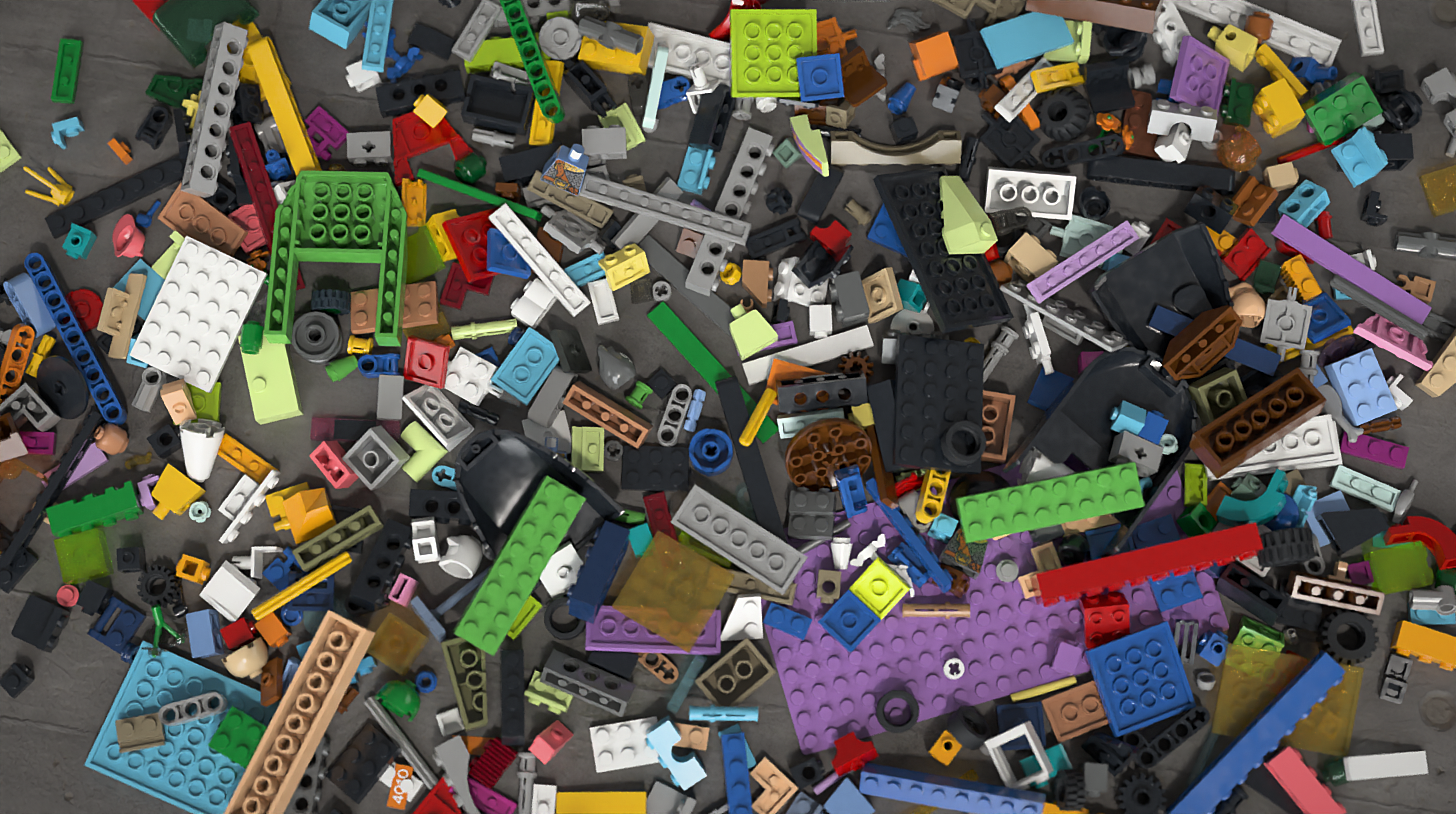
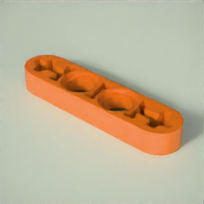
M19 323L13 327L0 368V396L7 394V398L19 389L35 336L32 327L24 323ZM20 332H27L26 336H19ZM16 342H18V343H20V344L22 343V344H24V346L22 347V346L16 344ZM20 349L21 357L18 360H13L12 353ZM14 370V379L6 381L5 376L7 372ZM6 384L8 386H11V388H5L3 387V385ZM4 398L3 400L0 399V405L6 400V398Z

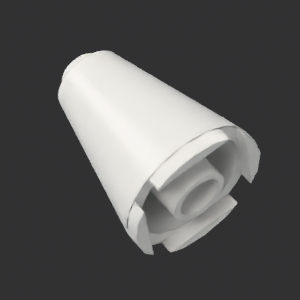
M191 419L180 423L179 430L187 476L194 482H204L205 479L210 477L225 433V427L221 428L222 424L219 422L198 419V423H191Z
M1035 448L1034 451L1030 450L1023 459L1019 469L1022 478H1017V483L1023 484L1076 472L1063 463L1055 464Z

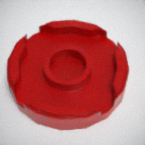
M79 289L68 293L66 297L84 332H89L96 328L103 308V302L100 297L87 289ZM70 316L63 318L64 324L70 321Z

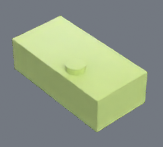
M263 334V344L259 354L250 355L241 352L255 420L260 425L303 415L289 344L269 343Z

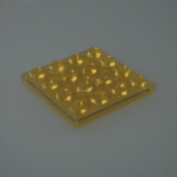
M658 530L612 608L690 653L735 575Z

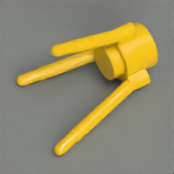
M27 166L23 167L33 177L50 187L53 197L31 190H25L26 194L52 202L57 206L61 204L67 205L73 198V187L67 184L51 167H48L47 170L60 184L54 185Z

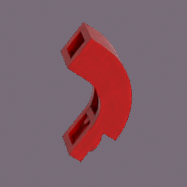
M1407 516L1402 525L1395 524L1390 526L1383 537L1386 546L1406 542L1419 543L1432 552L1439 570L1456 568V534L1436 520L1422 516Z

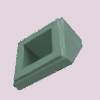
M792 137L786 138L773 151L774 156L786 169L803 156Z

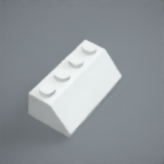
M988 166L984 212L1071 220L1076 176L1068 173Z

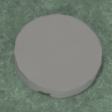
M555 17L548 20L542 26L539 33V44L542 51L548 57L555 60H566L573 57L579 51L582 43V35L578 33L579 27L572 20L565 17Z

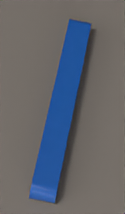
M29 254L24 261L25 267L74 362L83 375L101 414L109 423L117 426L122 425L127 419L126 410L52 268L41 254ZM41 261L40 267L33 269L34 263ZM51 279L48 287H42L44 281ZM61 298L58 305L52 306L54 299ZM70 316V321L62 325L63 318ZM75 335H80L77 343H71ZM89 353L90 358L86 362H81L82 356ZM99 372V378L91 381L92 374ZM104 391H109L108 398L101 400V394ZM119 410L118 417L111 419V412Z

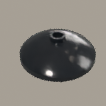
M981 470L979 475H963L953 485L949 497V505L953 517L960 524L955 497L1009 487L1011 485L1003 477L990 471Z

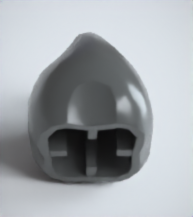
M602 345L598 346L597 353L600 358L598 372L608 388L616 390L636 375L635 365L629 357L623 353L615 352L612 346L608 348Z

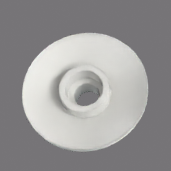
M904 309L896 314L891 323V329L900 330L903 333L911 331L909 329L911 324H915L918 331L926 334H931L934 331L931 317L927 313L924 314L923 310L917 313Z

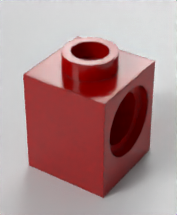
M243 617L220 629L229 650L236 651L258 639L255 634L258 630L252 620L249 621Z

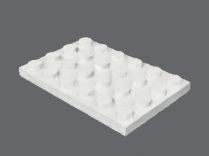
M186 236L130 356L174 377L184 378L185 382L211 393L268 274Z

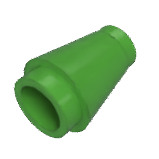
M354 355L329 362V365L325 366V370L332 382L337 380L339 382L358 367V361Z

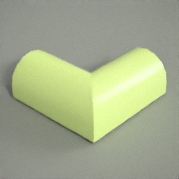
M417 421L409 424L401 434V438L416 451L401 468L418 483L448 451Z

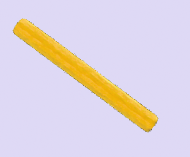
M343 552L252 609L253 616L256 620L262 619L351 563L352 558L348 552Z

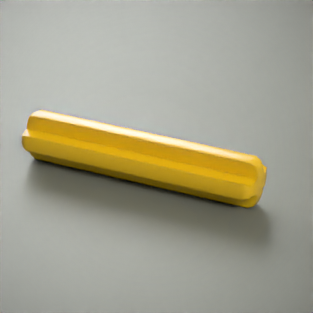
M767 388L764 391L739 438V442L744 446H749L752 443L777 396V392L771 388Z

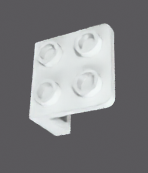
M800 258L781 259L778 267V279L774 287L773 301L781 298L807 307L809 305H824L829 278L821 286L815 285L808 289L791 271Z

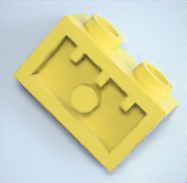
M635 243L626 245L623 249L609 254L598 261L599 266L605 272L609 288L612 291L650 273L645 251Z

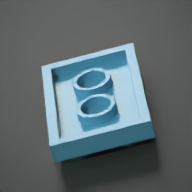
M529 327L491 378V381L527 406L559 362L553 343Z

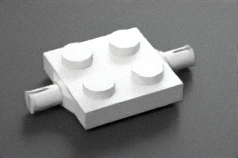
M1024 303L1027 320L1024 323L1025 326H1023V333L1025 338H1029L1031 347H1029L1032 359H1036L1037 365L1043 364L1045 375L1054 373L1050 357L1051 350L1039 313Z
M460 347L455 358L452 361L448 360L445 389L476 406L481 404L484 396L489 392L500 398L502 396L500 393H503V389L493 385L491 381L499 367Z

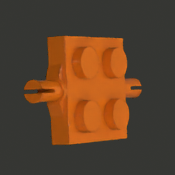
M835 17L818 22L817 56L840 53L841 59L848 54L845 41L857 38L856 30L853 29L843 33L838 27Z

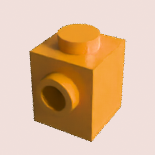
M183 554L176 567V576L203 585L204 580L207 581L210 576V564Z
M945 730L928 751V754L946 767L962 745L958 743L950 731L947 732ZM944 743H948L950 745L949 750H946L944 748Z

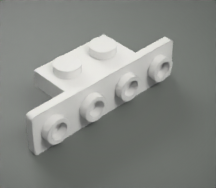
M271 470L261 485L247 474H244L218 509L233 521L219 541L221 543L233 542L239 535L237 530L242 524L245 525L253 515L251 512L255 506L259 507L266 498L264 494L267 490L274 488L278 483V476L280 474L278 470Z

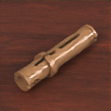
M945 601V604L902 603V617L970 618V603L950 604V601ZM915 609H934V611H915ZM938 609H957L958 611H938Z

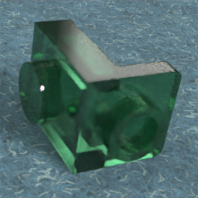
M1260 259L1252 280L1253 287H1256L1255 291L1268 295V292L1274 293L1282 266Z

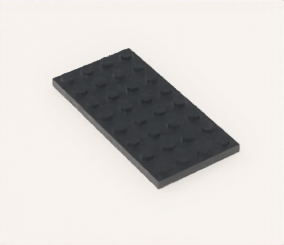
M945 167L877 175L873 181L941 332L946 333L1010 321L1014 316L1003 292L1000 290L998 281L985 253L949 254L942 236L944 219L941 218L943 202L940 199V177L949 176Z

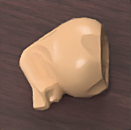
M1242 282L1233 287H1228L1230 297L1234 302L1233 309L1243 321L1240 327H1257L1265 317L1267 306L1264 300L1249 283Z

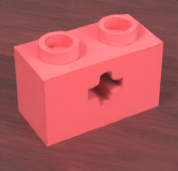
M337 440L323 441L309 455L335 489L349 488L359 477L342 459L346 454L345 450Z

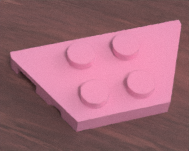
M1377 313L1369 317L1363 324H1358L1353 331L1375 343L1378 347L1392 352L1397 357L1403 358L1427 372L1433 367V362L1427 360L1425 356L1428 350L1423 340H1420Z

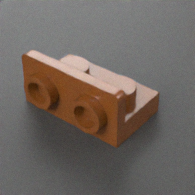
M1249 176L1232 198V201L1239 206L1232 218L1234 221L1254 227L1279 193L1275 188L1259 184L1254 176Z

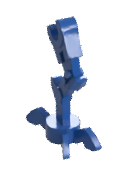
M392 28L389 31L386 58H392L396 62L395 67L387 69V77L394 84L397 82L396 78L407 73L416 60L420 61L423 59V56L419 54V48H410L407 56L401 57L394 50L396 31ZM363 32L362 35L366 39V32Z

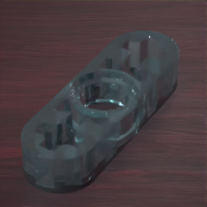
M696 654L667 705V710L677 714L708 657Z

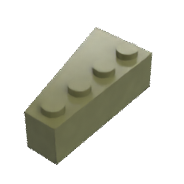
M461 637L442 642L441 649L465 732L487 726L485 651Z

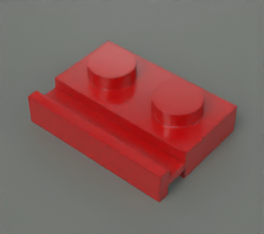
M1247 228L1223 255L1221 262L1240 281H1245L1272 249L1265 245V242L1252 228Z

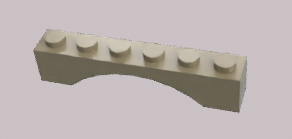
M938 130L930 137L916 143L887 146L870 142L861 138L853 131H831V164L845 166L847 164H857L860 166L868 164H879L882 166L890 164H901L904 166L911 164H960L961 133L960 130Z

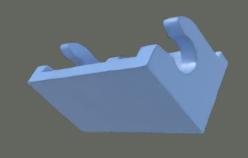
M206 609L186 614L192 658H207L224 654L218 611Z

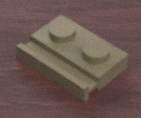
M158 713L115 720L120 747L119 753L166 745L164 724L159 720Z

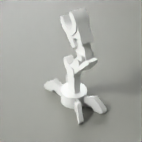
M880 534L877 537L878 541H872L858 554L857 559L853 558L850 561V564L862 566L863 561L869 557L874 562L879 557L875 551L878 547L885 546V535ZM903 563L898 565L887 564L911 586L909 589L910 597H914L911 577L908 576L906 571L908 565Z

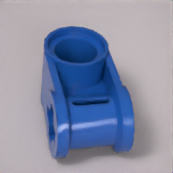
M680 76L664 81L657 109H663L688 100L686 94L690 89L688 79ZM683 86L684 91L680 92L679 87Z
M390 353L364 355L358 360V369L366 378H379V375L401 376L398 372V360L401 359V355ZM367 362L374 363V368L370 371L363 370V366Z

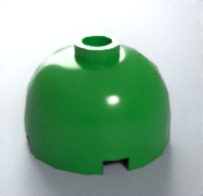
M407 679L404 682L391 680L385 683L375 695V699L381 698L383 700L381 705L401 718L404 714L409 716L407 719L409 722L414 720L421 705L420 695L415 690L417 686Z

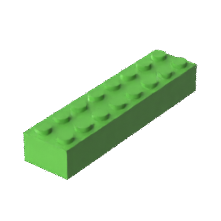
M1132 461L955 497L963 539L966 543L1144 507L1136 463Z
M549 476L542 478L452 632L492 656L495 655L586 498Z

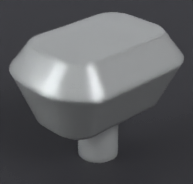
M1294 627L1284 629L1283 633L1285 634L1286 643L1288 645L1297 644L1299 637Z

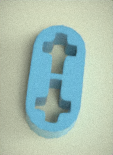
M442 465L437 466L432 472L433 481L441 487L458 492L454 482L455 469ZM444 470L445 474L451 477V480L443 479L440 482L437 474L442 473Z

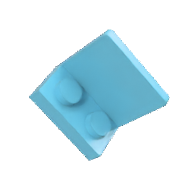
M1365 126L1360 128L1351 139L1331 150L1354 188L1376 176L1388 164L1385 152L1378 148L1374 135L1371 131H1367Z

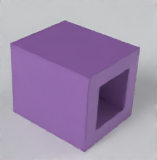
M1066 639L1064 642L1060 641L1057 644L1049 669L1069 676L1074 675L1082 651L1081 648L1077 647L1078 643Z

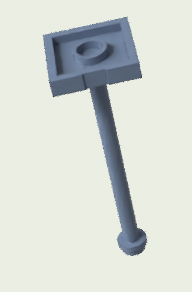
M491 565L434 610H428L418 596L410 601L414 613L439 643L446 639V632L438 622L440 620L439 617L477 588Z

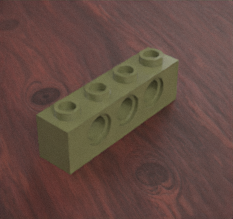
M369 505L293 550L292 553L302 570L309 573L384 528V524L375 509Z

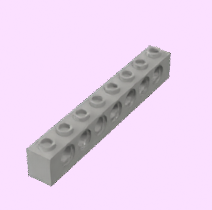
M226 22L215 25L180 191L203 198L213 196L218 187L216 180L222 168L221 156L227 144L225 140L226 132L231 125L230 113L235 106L234 94L239 86V70L243 66V51L248 44V30ZM227 45L231 47V53L228 52ZM223 65L227 68V74L223 71ZM218 86L222 88L223 94L219 92ZM214 106H216L219 111L218 115L214 112ZM210 127L214 130V136L210 133ZM206 147H207V148L209 149V151H210V156H209V157H208V156L206 155V153H205V148H206ZM201 168L206 173L205 178L201 175Z
M748 128L714 211L715 213L741 220L744 213L748 214L752 203L749 201L751 194H756L759 187L757 179L759 175H764L767 164L764 163L767 156L771 157L775 147L772 144L773 136ZM757 152L760 157L754 159L749 154ZM749 171L752 173V176L746 178L741 173ZM741 190L745 195L737 197L734 195V191ZM733 209L737 214L729 216L726 214V211ZM705 234L686 279L685 288L709 297L712 291L716 292L720 283V279H717L720 271H725L728 260L725 259L728 252L732 253L735 243ZM714 247L719 248L721 253L714 255L710 252V249ZM704 267H711L713 272L705 274L702 272V269Z

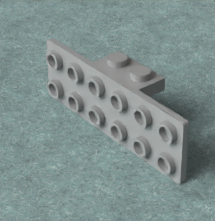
M1019 279L1003 284L1000 287L1001 291L1044 314L1045 316L1042 321L1044 327L1076 345L1081 344L1084 337L1109 352L1126 347L1128 341L1124 340L1120 333L1106 330L1102 323L1090 321L1085 318L1086 315L1084 313L1067 308V304L1060 300H1053L1048 297L1038 304L1026 286L1029 283L1025 280Z

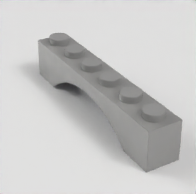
M460 735L435 747V753L432 756L438 767L442 765L445 774L442 776L448 787L452 785L456 793L453 795L457 806H462L466 814H480L473 803L467 782V766L470 755Z

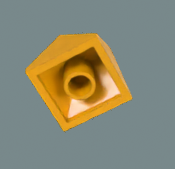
M325 488L301 491L282 502L296 544L311 540L337 525Z

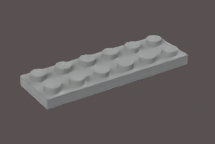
M694 485L671 520L672 524L782 595L785 594L808 558L697 485Z

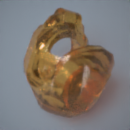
M1239 124L1234 126V135L1227 140L1221 139L1217 142V156L1221 163L1237 172H1246L1256 165V160L1262 154V150L1255 138Z

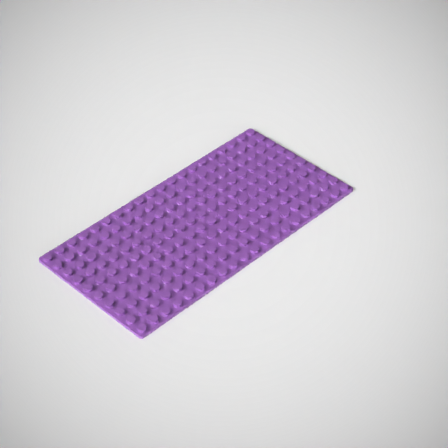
M1072 453L1063 462V464L1076 473L1090 470ZM1022 462L1007 473L1002 471L1006 464L983 471L996 473L1003 477L1011 486L1018 485L1017 478H1022V474L1019 473ZM1178 471L1174 473L1138 525L1171 514L1182 540L1189 537L1176 522L1177 518L1186 508L1184 507V489ZM959 478L949 480L941 510L942 514L953 519L955 518L950 510L949 497L953 485ZM931 487L930 491L934 495H937L936 489L934 487ZM876 502L865 505L868 508L866 512L852 516L849 519L845 511L835 513L834 526L845 519H848L851 527L834 536L851 538L852 549L848 569H834L830 544L833 543V540H827L804 554L808 558L792 582L798 584L793 606L761 599L763 621L771 602L813 619L804 641L764 624L801 752L804 755L835 747L833 741L854 731L858 739L886 732L887 730L877 720L876 707L878 701L892 690L906 691L916 699L919 706V717L917 720L919 722L956 711L960 706L970 707L1070 677L1069 675L1049 669L1057 644L1060 641L1064 642L1065 639L1078 643L1077 647L1082 649L1074 676L1091 671L1085 653L1086 650L1091 648H1087L1085 645L1084 614L1080 608L1079 599L1070 602L1060 599V602L1056 605L1044 607L1043 604L1037 605L1035 596L1025 599L1017 578L1038 571L1030 551L1038 547L1036 542L1033 543L1031 541L1028 531L1013 533L998 540H993V538L986 539L988 545L981 572L976 580L969 577L970 586L962 598H958L948 591L943 593L939 587L931 583L932 577L920 589L912 582L914 597H910V592L908 591L851 653L818 624V621L834 605L821 603V599H816L819 569L841 572L840 599L873 563L870 557L863 561L862 566H853L850 564V561L853 558L857 559L858 554L872 541H878L877 537L880 534L885 535V546L878 547L875 552L886 564L894 565L887 557L902 541L905 544L906 542ZM926 507V509L932 516L931 510L928 507ZM917 520L918 525L923 524V526H925V523H921ZM957 523L956 528L948 543L951 541V539L956 534L958 529L961 528V525L959 523ZM1121 523L1109 525V526H1106V527H1110V526H1114V525H1119V524H1121ZM788 527L783 528L788 545L795 549L811 540L789 539L787 535ZM929 529L924 533L914 531L916 535L920 534L926 542V549L929 552H934L939 559L948 544L927 536ZM1062 537L1054 541H1051L1053 542L1056 553L1057 548L1063 539ZM1088 552V554H1087L1085 560L1083 561V563H1084V562L1091 561V560H1090V556H1089V552ZM1059 559L1062 568L1069 566ZM1003 560H1011L1018 566V576L1011 582H1003L996 575V567ZM1192 568L1203 598L1161 613L1158 610L1148 581L1131 587L1130 583L1126 584V587L1117 590V592H1123L1129 603L1130 634L1162 621H1168L1173 635L1175 619L1198 620L1197 639L1204 632H1207L1208 629L1214 633L1217 630L1221 632L1228 630L1229 624L1218 591L1215 590L1214 579L1205 571L1196 572V569ZM825 582L822 585V589L826 593H832L835 590V586L831 582ZM1104 589V592H1101L1099 595L1108 594L1109 589ZM945 601H950V604L970 603V618L902 617V603L945 604ZM915 609V611H934V609ZM938 609V611H958L957 609ZM1184 625L1180 626L1178 645L1182 644ZM1192 625L1189 627L1188 642L1191 640ZM950 659H958L964 665V673L958 679H949L944 674V665ZM950 663L948 666L950 668L949 673L951 675L954 673L958 675L960 672L958 671L959 665L956 663L952 665ZM894 698L886 704L884 715L890 723L902 725L909 720L911 709L905 700Z

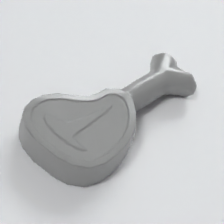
M1329 385L1319 386L1317 388L1327 401L1322 412L1318 415L1331 414L1332 420L1336 421L1347 432L1348 441L1355 443L1357 437L1363 434L1364 429L1353 427L1343 416L1341 399L1333 387Z

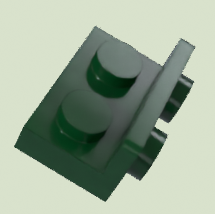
M1231 77L1228 84L1225 83L1223 96H1226L1225 104H1222L1220 116L1223 117V124L1246 128L1250 126L1254 84L1236 82V78Z

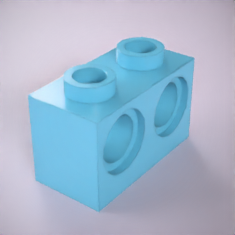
M1305 179L1301 185L1296 187L1287 200L1281 203L1277 210L1280 217L1285 214L1307 228L1328 206L1330 200L1326 189Z

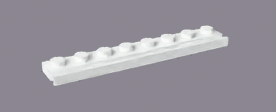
M1172 0L1175 7L1224 28L1231 24L1242 31L1244 30L1246 17L1252 15L1254 11L1270 14L1269 18L1274 21L1271 38L1266 41L1262 40V43H1266L1270 47L1295 57H1313L1323 67H1330L1342 41L1244 0Z

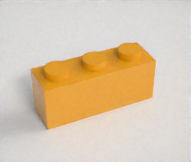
M1404 620L1397 622L1390 648L1396 649L1397 654L1407 657L1411 654L1417 656L1418 661L1428 664L1435 662L1440 664L1439 667L1445 670L1453 671V668L1456 669V637Z

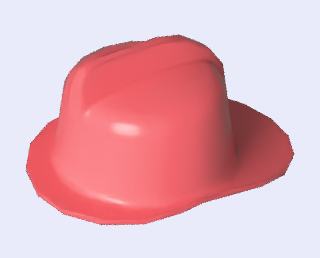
M124 215L120 218L113 231L112 239L115 256L142 257L144 255L145 235L136 227L132 215Z

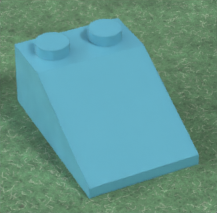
M322 0L312 11L309 29L346 49L357 37L368 19L371 0Z

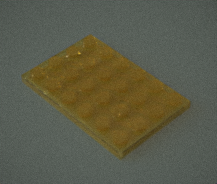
M1227 643L1211 732L1237 737L1313 658ZM1337 663L1346 671L1342 675L1344 677L1343 680L1335 687L1332 685L1327 691L1328 695L1320 703L1316 702L1311 707V713L1305 719L1300 718L1295 724L1296 728L1287 736L1284 735L1279 740V745L1348 757L1364 668Z

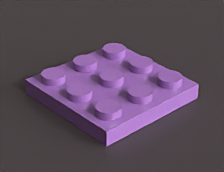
M1190 35L1183 36L1169 97L1179 103H1188L1191 106H1209L1217 110L1218 117L1230 60Z

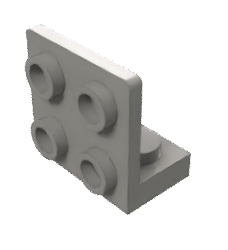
M656 782L647 799V814H691L697 801L660 782Z

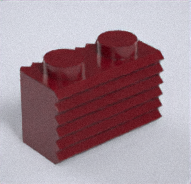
M495 737L494 740L490 738L482 748L485 752L480 758L476 756L468 766L471 768L468 773L490 790L493 789L518 756V752L509 745H502V740L498 737Z

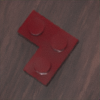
M453 262L439 302L440 305L461 311L467 291L489 296L495 275L468 283L461 265Z

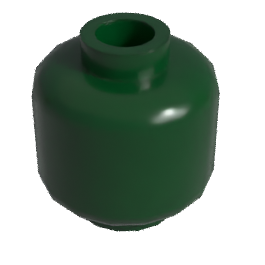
M470 152L457 160L454 173L460 182L473 184L486 175L487 162L482 155L478 156Z

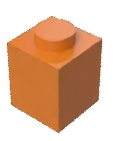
M275 612L266 615L254 625L269 646L273 648L276 646L280 648L289 641L288 637L292 635Z

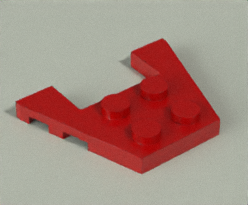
M414 112L392 119L394 179L397 187L402 185V179L415 180L407 161L410 158L450 144L456 162L466 154L473 152L444 117L435 128H432Z

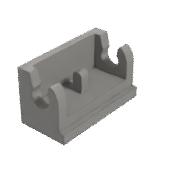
M379 375L376 408L377 422H398V420H401L404 376Z

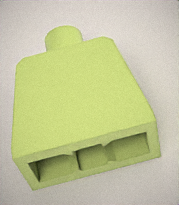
M739 304L730 310L735 321L729 324V329L742 361L778 341V334L756 309L746 313L742 304Z

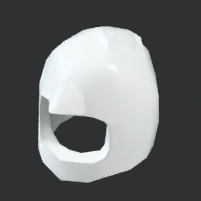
M468 535L448 537V551L445 556H442L438 565L452 576L471 579L478 570L482 560L483 551L480 541Z

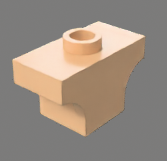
M184 378L163 384L160 394L175 425L188 419H197L191 392Z

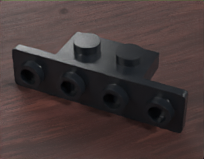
M229 136V145H226L225 148L227 158H230V164L227 165L228 176L233 178L236 185L237 204L239 206L253 204L231 136Z

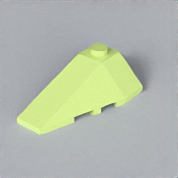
M941 176L940 199L943 202L941 218L944 219L942 236L948 253H985L998 241L991 220L960 176Z

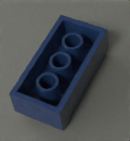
M605 521L602 528L598 527L594 536V545L589 546L586 552L585 565L581 564L578 569L576 585L572 584L567 594L569 597L567 605L569 606L570 615L594 624L627 552L630 530Z

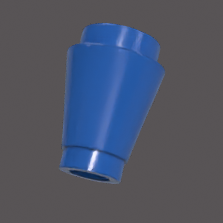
M905 83L889 98L887 105L889 110L897 115L906 112L916 88L910 83Z

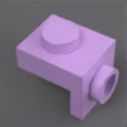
M155 474L147 475L142 478L143 481L137 483L140 494H138L139 501L142 506L149 510H154L158 505L157 500L151 496L152 487L156 486L160 478L159 475L155 476Z

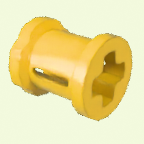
M351 334L348 341V354H353L354 352L372 355L374 340L371 337L368 339L357 338Z

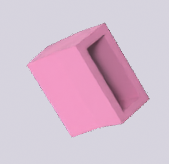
M400 573L388 598L407 608L419 582Z

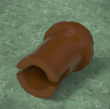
M349 685L336 710L341 714L345 711L347 712L348 706L359 695V692Z

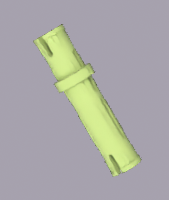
M514 318L476 324L475 322H470L469 325L451 326L453 340L472 338L474 340L482 336L511 333L518 326L517 319Z

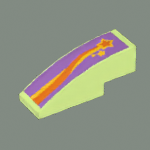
M807 114L790 117L791 132L799 151L815 170L823 176H829L828 160L820 129L811 131Z

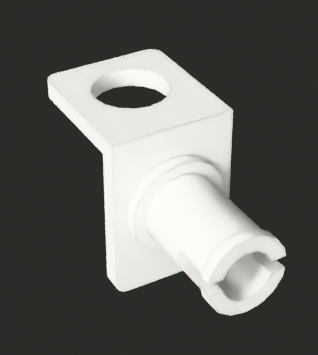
M695 64L689 68L694 84L686 94L694 114H697L702 94L713 92L720 84L719 80L708 81L706 79L702 64ZM695 94L698 97V105L694 101Z
M277 546L252 547L251 556H233L232 561H236V563L232 564L238 567L239 570L251 569V577L262 579L263 553L283 552V548Z

